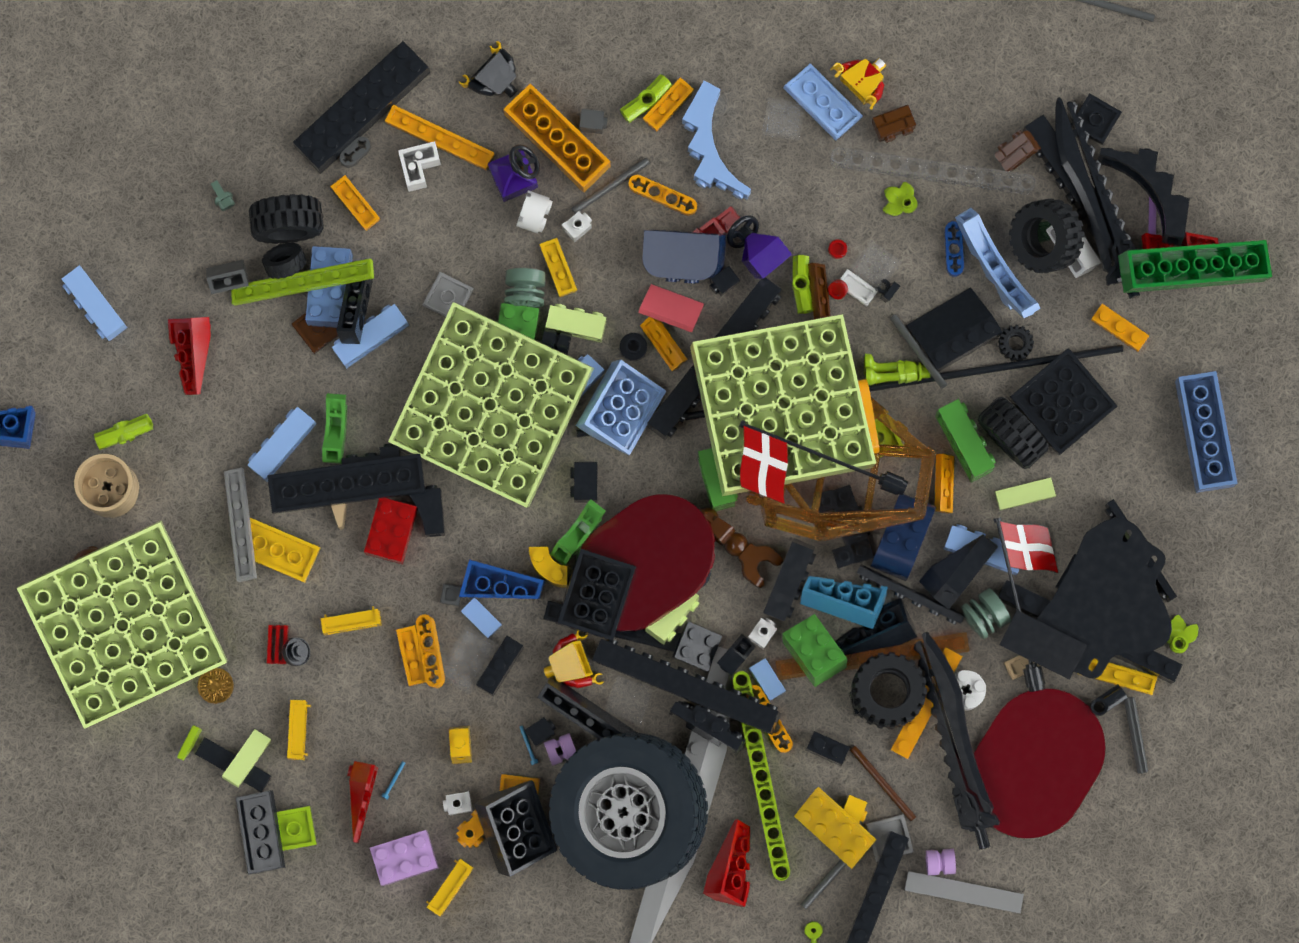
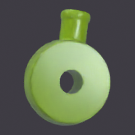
M811 921L806 924L804 933L807 938L811 939V943H817V939L823 933V928L820 923ZM812 928L816 929L815 933L811 932Z

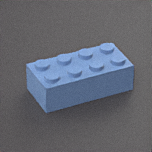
M312 246L310 270L352 262L353 254L351 249ZM346 284L308 291L305 319L308 326L337 328Z

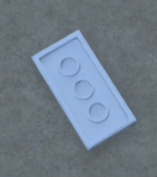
M811 63L783 87L835 141L863 117Z

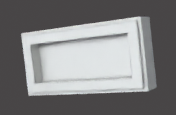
M848 269L839 279L847 284L848 294L866 307L877 294L875 288Z

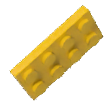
M250 518L255 562L305 583L321 548Z
M819 787L814 790L794 815L798 821L851 869L856 866L877 840Z

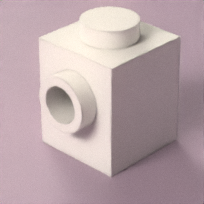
M761 618L748 636V640L764 650L777 631V628H775L776 624L768 618L765 620Z

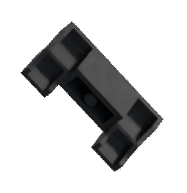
M847 485L814 495L819 514L834 510L845 544L843 547L832 550L837 569L873 559L874 556L868 540L870 530L868 525L863 523L862 517H864L862 506L857 505L851 486Z
M680 700L672 706L670 715L674 714L685 720L686 728L719 747L723 743L732 748L736 754L739 750L742 751L745 746L746 740L744 736L737 731H730L728 721L722 716L716 717L711 714V710L707 707L696 705L694 708L690 703L686 701L683 703Z

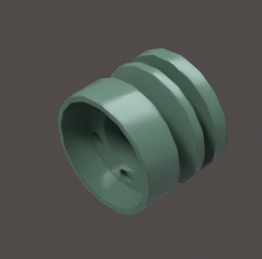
M530 268L506 270L505 284L513 288L505 290V295L507 296L504 298L505 304L533 308L544 306V299H542L544 292L538 290V288L545 286V272Z
M990 588L978 595L981 604L971 599L969 601L971 607L967 603L961 606L966 621L972 630L983 640L988 637L987 631L990 634L995 632L992 623L1002 628L1011 622V617L1004 604Z

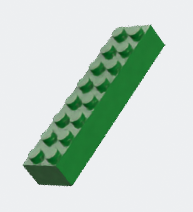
M1267 240L1129 250L1118 255L1124 293L1256 283L1272 278Z

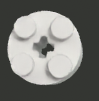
M528 190L516 226L537 234L542 232L547 220L544 218V215H548L553 201L549 200V197Z
M959 671L955 676L960 688L967 686L970 694L963 695L964 710H972L983 701L986 694V684L981 676L973 671Z

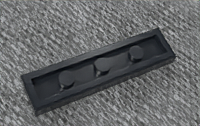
M205 737L195 752L197 756L223 771H226L236 756ZM253 766L243 782L263 792L272 776Z

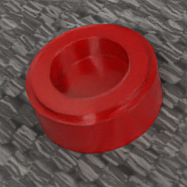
M839 239L833 240L828 247L829 255L834 259L843 258L847 253L846 243Z
M834 280L828 287L829 295L837 300L844 298L848 293L847 284L843 280Z

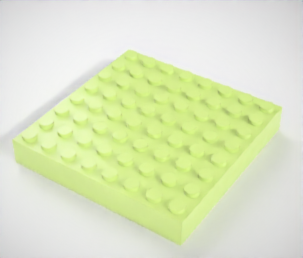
M453 302L388 442L413 454H421V458L527 508L537 492L594 368Z
M843 314L692 342L690 349L722 496L749 491L740 485V467L744 449L743 428L739 427L741 420H744L746 424L860 469L874 467L876 459ZM787 444L788 465L784 485L855 471Z
M162 521L156 522L17 587L84 729L227 663V658Z

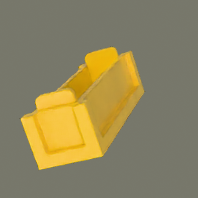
M372 606V610L327 617L324 614L325 618H320L324 635L382 626L380 611L375 609L374 606Z
M290 700L287 758L289 760H305V756H308V753H305L307 708H311V705H308L306 700Z
M462 859L454 861L457 863L432 901H426L429 904L427 908L440 917L474 869Z

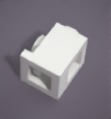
M578 211L562 224V229L575 243L592 228L590 224L592 220L586 213L581 214ZM577 221L582 223L579 227H576L574 224Z
M470 792L446 795V800H443L444 812L448 811L449 815L473 812ZM455 800L460 801L459 807H454L453 802Z

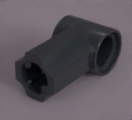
M1119 684L1093 700L1089 707L1094 715L1102 716L1128 697ZM1096 702L1103 704V711L1101 713L1094 710Z

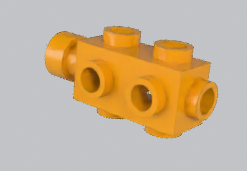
M476 809L472 812L471 815L473 817L468 822L465 820L457 827L459 830L456 833L459 836L457 841L464 848L466 846L477 848L484 841L482 837L485 834ZM468 830L473 831V836L470 838L466 835Z

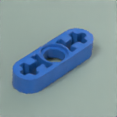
M952 221L946 225L944 230L946 271L950 276L957 277L964 270L963 236L958 223ZM951 226H955V229L958 230L955 233V239L959 238V241H948V239H952V232H948ZM950 245H957L960 251L957 254L950 253ZM949 257H960V259L956 260V265L960 267L957 272L950 269L953 266V259L949 260Z

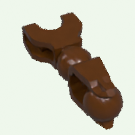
M709 507L701 508L700 510L712 527L715 541L721 546L724 545L728 554L737 557V560L742 565L743 577L755 587L761 589L764 586V579L757 572L759 562L768 561L774 566H780L783 563V558L771 547H755L752 543L748 544L747 538L743 534L735 532L736 530L733 526L721 520L715 510Z

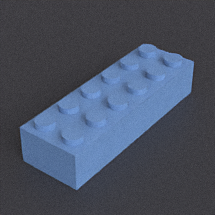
M1217 372L1178 377L1175 384L1196 493L1234 487L1238 483Z

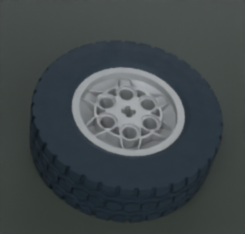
M620 733L589 742L581 747L578 752H575L568 759L569 761H566L561 768L562 772L558 773L555 779L556 784L553 785L551 791L549 819L552 821L550 826L552 833L555 835L556 845L560 847L559 850L563 857L567 858L566 861L572 868L575 867V871L580 875L586 876L585 878L593 883L597 882L598 885L612 889H639L672 877L683 869L696 854V849H699L707 828L705 827L708 822V814H706L708 811L707 794L702 786L704 783L701 776L697 774L696 767L690 763L691 760L685 754H682V751L676 746H672L671 743L664 739L645 733ZM621 787H624L626 790L625 797L620 794ZM639 794L644 798L643 804H640L637 800ZM606 799L611 801L610 809L605 805ZM624 808H627L626 811H628V815H625L626 812L623 811ZM642 814L645 815L647 819L645 824H643L640 820V816ZM609 819H612L614 821L613 828L609 827L608 825ZM627 826L632 830L631 836L626 834Z

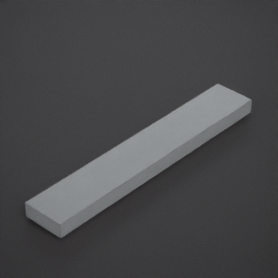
M241 467L224 471L236 580L238 582L257 578L245 473Z
M910 871L907 873L904 891L1019 914L1021 913L1024 896L1021 893Z

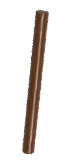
M855 745L850 750L851 753L909 821L916 818L915 814Z

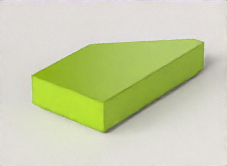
M194 725L191 727L177 758L185 760L193 749L202 729Z

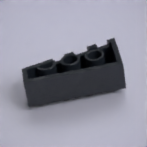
M795 538L793 539L763 613L784 622L786 617L791 618L794 607H791L793 600H798L802 591L798 589L800 583H805L809 574L806 571L808 564L812 565L816 554L813 553L815 546Z

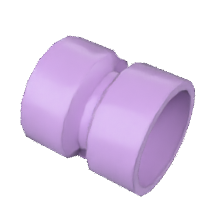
M570 733L560 736L557 741L551 739L544 742L552 766L562 763L564 758L568 760L576 752ZM561 746L563 752L557 754L555 748Z
M943 849L941 853L937 850H926L927 875H939L940 871L944 875L955 874L956 861L954 849Z

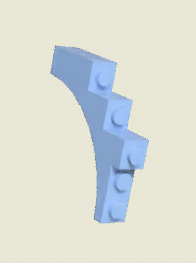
M703 81L682 119L685 129L691 132L697 131L688 146L689 155L696 160L703 159L694 174L695 183L702 188H711L715 182L719 189L724 191L726 189L730 190L736 198L741 200L743 198L748 199L751 189L738 181L728 171L714 145L712 117L721 89Z
M969 208L956 216L955 219L971 254L979 260L985 276L995 285L1003 304L1010 310L1014 309L1023 318L1033 315L1035 311L1040 309L1038 302L1024 289L1009 269L991 240L979 214L972 208Z

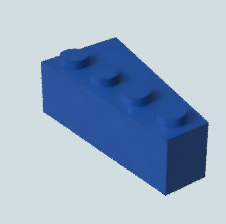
M33 406L0 411V446L30 449L36 414Z
M469 560L459 597L540 599L545 580Z

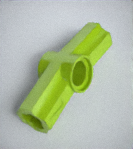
M660 74L646 90H643L639 96L620 109L622 116L630 123L646 111L651 110L659 99L672 87V83ZM644 97H650L652 99V102L647 104L644 103L642 99Z
M805 255L793 256L792 289L798 314L813 312L809 286V256ZM797 281H803L806 284V286L804 288H798L795 283Z
M144 414L130 421L118 422L112 428L95 433L94 438L99 450L116 444H125L126 441L130 440L131 442L135 440L136 436L153 430V422L148 414Z

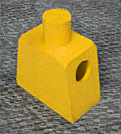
M470 726L450 727L449 742L452 763H472Z

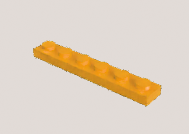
M395 105L392 106L385 119V123L427 143L435 141L437 148L486 171L488 163L492 161L495 155L494 152Z
M945 647L943 654L953 672H955L963 656ZM925 685V688L927 689V692H928V691H929V687H928L927 685ZM926 696L920 712L911 722L906 723L902 727L891 748L892 751L907 759L932 715L931 708L934 705Z

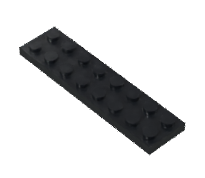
M421 454L267 475L272 514L426 492Z

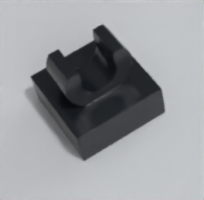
M883 279L881 282L885 284V289L882 290L880 287H876L875 290L882 294L880 299L886 303L891 300L900 285L895 281L890 283L887 279Z

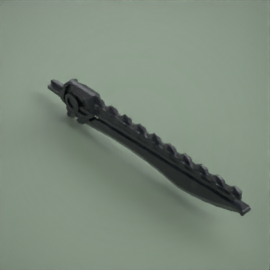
M1058 97L1055 107V132L1062 166L1074 185L1087 213L1100 254L1103 271L1108 273L1105 277L1106 285L1122 283L1118 255L1136 249L1132 240H1130L1131 237L1123 233L1125 222L1117 218L1119 207L1116 204H1111L1113 192L1110 189H1105L1107 178L1104 174H1099L1101 163L1093 159L1095 148L1087 144L1090 134L1087 131H1082L1081 127L1084 120L1075 114L1078 105L1075 102H1067V110L1074 130H1072L1063 101ZM1076 137L1078 138V141H1079L1081 150H1082V152H1083V155H1084V158H1085V161H1086V164H1087L1089 173H1090V175H1091V178H1092V181H1093V184H1094V187H1095L1097 196H1098V198H1099V201H1100V204H1101V207H1102V210H1103L1105 219H1106V221H1107V224H1108V227H1109V230H1110L1112 239H1113V241H1114V244H1113V246H1112V248H1111V250H1110V255H1109L1108 249H1109L1110 244H1111V239H1110V236H1109V233H1108L1106 224H1105V222H1104V219H1103V216H1102V213H1101V210H1100L1098 201H1097V199H1096V196H1095V193H1094V190H1093V187H1092L1090 178H1089V176H1088V173H1087V170H1086V167H1085V164H1084L1082 155H1081V153H1080V150H1079V147H1078V144H1077V141H1076ZM1139 292L1127 293L1129 299L1140 296Z
M924 632L922 634L924 643L922 641L916 642L914 650L921 656V659L918 660V666L925 671L923 677L926 680L925 685L929 687L926 698L933 703L934 707L931 708V714L938 720V723L935 724V730L942 735L939 746L947 754L944 756L943 762L951 769L948 772V779L955 784V787L952 788V794L954 795L953 799L961 829L969 830L970 832L975 831L979 850L991 847L986 828L999 825L1000 821L997 815L992 813L994 806L989 799L972 750L965 717L963 694L957 678L945 655L929 635V632Z

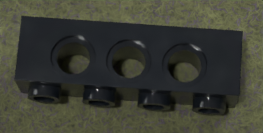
M373 279L346 284L336 330L341 344H360Z

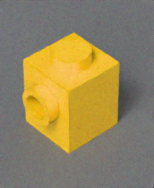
M849 795L843 809L858 823L860 821L864 822L867 815L865 808L868 802Z

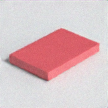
M651 284L638 313L693 332L704 303Z

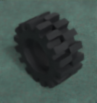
M1009 326L1001 334L998 347L1001 350L1000 353L1004 354L1006 359L1020 361L1025 359L1032 351L1034 345L1033 335H1030V331L1024 329V326ZM1011 337H1020L1023 340V347L1019 350L1012 349L1009 346V339Z

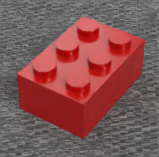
M387 498L379 499L364 549L365 555L403 565L418 512L417 506Z

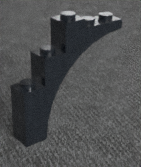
M1101 148L1097 159L1101 165L1112 167L1136 181L1155 204L1162 226V243L1181 247L1185 236L1190 198L1182 195H1171L1174 175L1163 171H1155L1158 152L1148 148H1139L1138 154H1133L1129 151L1122 152L1112 148Z
M392 443L384 444V447H379L380 455H377V453H366L365 456L358 457L357 454L346 455V458H342V464L399 457L400 448ZM437 485L426 486L425 493L409 495L417 506L422 518L425 536H445L441 488H437Z

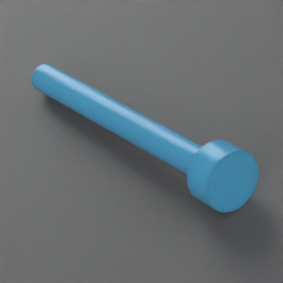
M523 725L519 726L532 760L530 763L535 765L539 763L538 759L534 757Z
M402 761L385 793H382L381 797L388 800V794L402 771L405 762Z

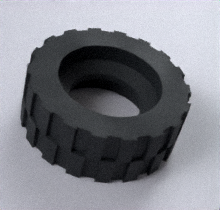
M291 242L280 244L268 250L263 255L262 264L268 277L280 279L299 272L306 264V258L301 246L298 243Z

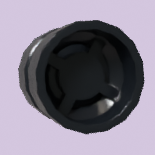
M545 328L542 343L568 355L572 334L561 332L557 335L556 330Z

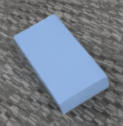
M475 597L461 610L487 638H490L502 626Z
M766 658L749 668V671L769 701L786 691Z

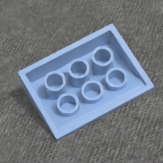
M613 361L576 426L601 442L630 455L666 390L624 361Z

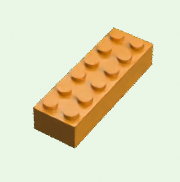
M531 83L503 109L504 115L583 193L611 167L610 160Z

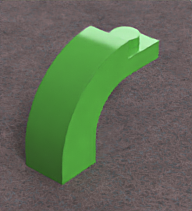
M329 393L326 395V427L322 446L323 462L342 464L347 426L346 395Z
M590 500L575 523L556 543L550 555L565 566L581 549L587 538L595 531L606 511L593 500Z

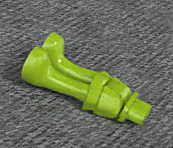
M864 354V379L867 380L869 386L890 381H898V384L921 381L922 378H930L929 371L924 365H921V362H918V365L907 360L877 363L874 361L872 354Z

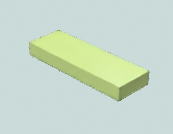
M1051 478L995 491L999 510L1056 497Z
M254 729L222 775V778L239 788L271 742V739Z

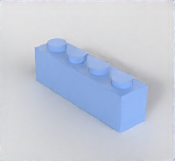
M80 265L62 278L65 283L62 287L69 295L72 293L76 299L73 301L79 309H85L87 314L84 316L91 324L95 322L98 326L96 331L102 339L106 337L110 341L127 329V326Z
M395 304L385 306L381 310L382 313L376 317L373 315L365 321L366 324L363 327L360 344H341L340 339L334 342L332 349L346 369L409 326L407 320Z
M296 407L295 410L291 409L287 413V419L284 423H279L273 430L274 434L270 439L266 438L263 441L260 451L253 453L248 459L249 468L266 482H268L267 475L274 474L316 425V422L299 407Z
M952 525L944 550L954 553L982 534H986L979 531L974 533L967 531V527L963 525ZM993 537L990 540L998 548L985 565L1008 573L1001 541ZM1011 568L1012 574L1017 575L1019 569Z

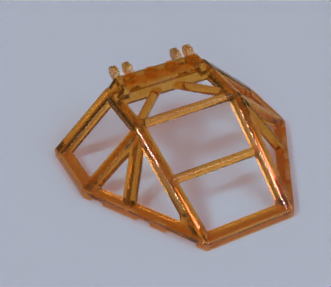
M871 397L874 419H878L905 444L904 446L879 444V453L874 454L876 464L870 469V473L877 475L880 456L922 459L914 508L871 510L876 479L870 476L863 511L818 513L825 477L817 478L811 509L792 483L784 485V493L786 488L800 508L782 504L765 496L760 497V494L749 491L750 494L747 496L746 501L752 505L761 506L764 526L817 541H826L922 520L926 515L936 452L931 447H926L908 432V428L899 420L895 421L888 415L889 412ZM776 513L813 523V527L777 517Z

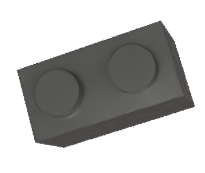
M244 260L206 268V278L211 294L249 286Z

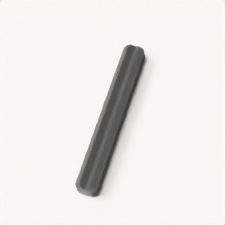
M1128 697L1124 700L1137 773L1142 774L1148 772L1136 701L1134 697Z

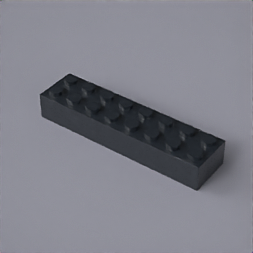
M402 41L293 141L294 147L321 174L340 157L341 152L356 138L365 134L391 110L393 105H396L430 74L429 67Z

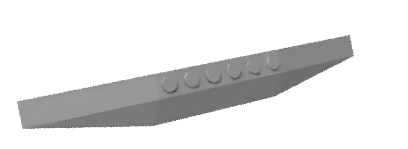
M718 647L706 682L713 684V681L724 685L723 689L731 691L734 673L731 676L729 673L724 672L720 665L717 664L728 649ZM711 710V714L715 715L716 717H724L729 724V717ZM692 731L685 755L691 760L690 763L694 764L698 771V776H701L704 783L702 786L707 794L708 811L706 814H708L726 755L727 745L721 743L718 747ZM696 854L678 873L645 888L629 943H652L694 863Z

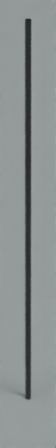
M1123 345L1073 352V354L1078 359L1120 353L1123 352ZM1060 354L943 372L940 375L944 380L1050 364ZM930 375V378H922L921 381L898 384V381H890L869 386L870 392L935 382V380ZM704 410L688 412L689 416L685 421L705 418ZM581 429L576 430L577 438L590 436Z

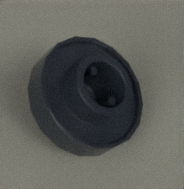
M638 333L626 334L620 341L621 355L629 361L642 359L647 352L646 339Z
M299 637L286 641L282 649L284 660L291 666L305 664L310 658L308 643Z

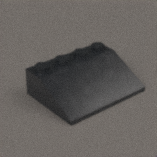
M971 287L906 325L912 337L938 372L1001 336L1003 332L993 315Z
M583 549L578 550L555 624L613 641L636 566Z
M532 780L490 794L474 803L499 874L511 877L557 851Z

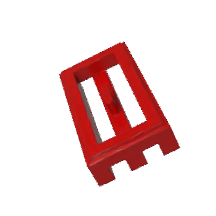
M268 625L267 664H287L283 655L282 660H279L280 630H284L283 645L288 641V625ZM273 629L276 630L275 660H271Z

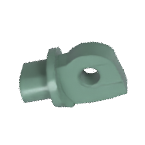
M217 180L211 183L218 196L215 199L216 206L219 205L222 211L235 205L232 199L233 194L231 192H224Z

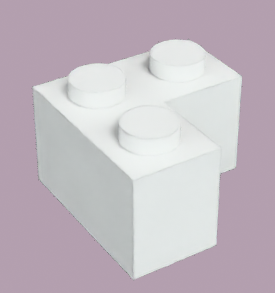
M435 141L398 150L409 192L427 187L423 169L441 165Z

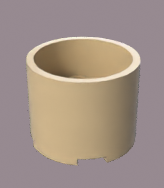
M98 454L88 458L80 465L75 475L74 488L79 500L93 513L102 517L115 518L124 515L135 505L139 493V482L135 473L120 458L110 454ZM107 484L111 485V491L106 490Z

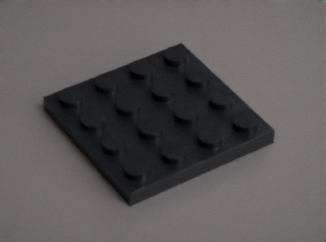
M1069 348L1010 396V399L1041 433L1058 456L1118 407Z

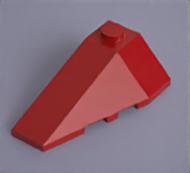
M209 317L168 319L169 340L171 344L176 346L177 354L174 357L175 361H179L182 369L179 375L185 395H199L201 392L211 337Z
M354 761V764L349 766L347 776H350L353 842L359 844L378 767Z
M738 819L734 820L707 875L703 894L716 901L745 907L750 889V882H746V870H750V863L746 861V853L750 850V826Z

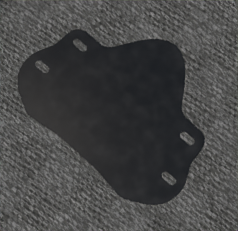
M1112 518L1103 521L1086 532L1074 562L1057 592L1036 619L1087 645L1074 672L1091 679L1101 676L1110 659L1115 655L1156 650L1164 646L1170 639L1172 632L1168 611L1156 588V579L1165 565V555L1160 549L1146 540L1143 533L1134 523L1126 519ZM1131 530L1132 534L1129 540L1123 542L1122 538L1125 532ZM1152 556H1156L1157 561L1154 566L1148 568L1149 560ZM1094 658L1098 659L1095 669L1090 671V663Z

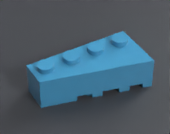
M809 576L802 590L800 604L873 629L885 603L888 587L881 586V588L871 587V584H863V586L853 585L849 581L839 583L834 582V579Z

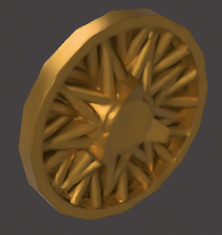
M215 668L200 676L197 688L203 700L219 704L230 698L234 683L227 671L222 668Z

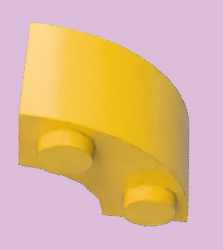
M529 547L530 559L538 575L554 586L567 588V566L555 562L549 554L548 547Z

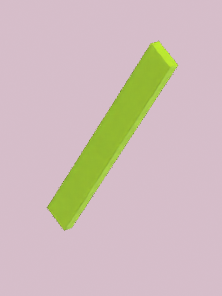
M364 259L299 272L286 278H269L248 282L249 286L231 290L232 304L236 306L374 279L373 260Z

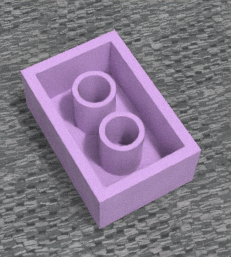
M427 830L370 848L381 886L439 869Z

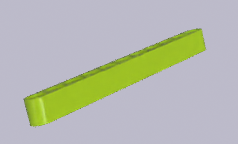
M744 671L737 672L733 677L734 689L742 692V695L747 694L754 697L749 675ZM740 675L747 678V683L743 686L736 683V679ZM742 723L772 872L777 880L784 881L790 875V867L761 730ZM752 732L759 735V740L756 743H751L748 740V735ZM756 751L763 754V759L760 762L752 760V754ZM758 771H765L767 773L765 781H758L756 779ZM762 790L770 791L771 798L764 801L760 798ZM767 809H772L775 812V817L771 820L764 817V811ZM771 828H776L779 831V836L776 839H771L768 836V831ZM775 847L783 850L781 858H774L772 856V850ZM780 866L787 869V875L783 878L776 875V869Z

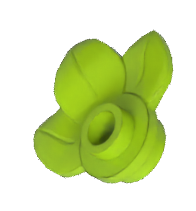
M903 182L900 188L892 186L884 190L885 196L889 201L883 208L886 214L898 216L903 212L912 213L916 210L918 202L914 197V189L909 183ZM907 201H910V202H911L910 205L905 206V202H907Z
M1176 615L1171 620L1172 632L1167 643L1173 652L1180 654L1185 652L1189 644L1196 640L1199 629L1197 624L1186 626L1184 620L1179 615ZM1177 640L1182 642L1181 647L1175 645Z

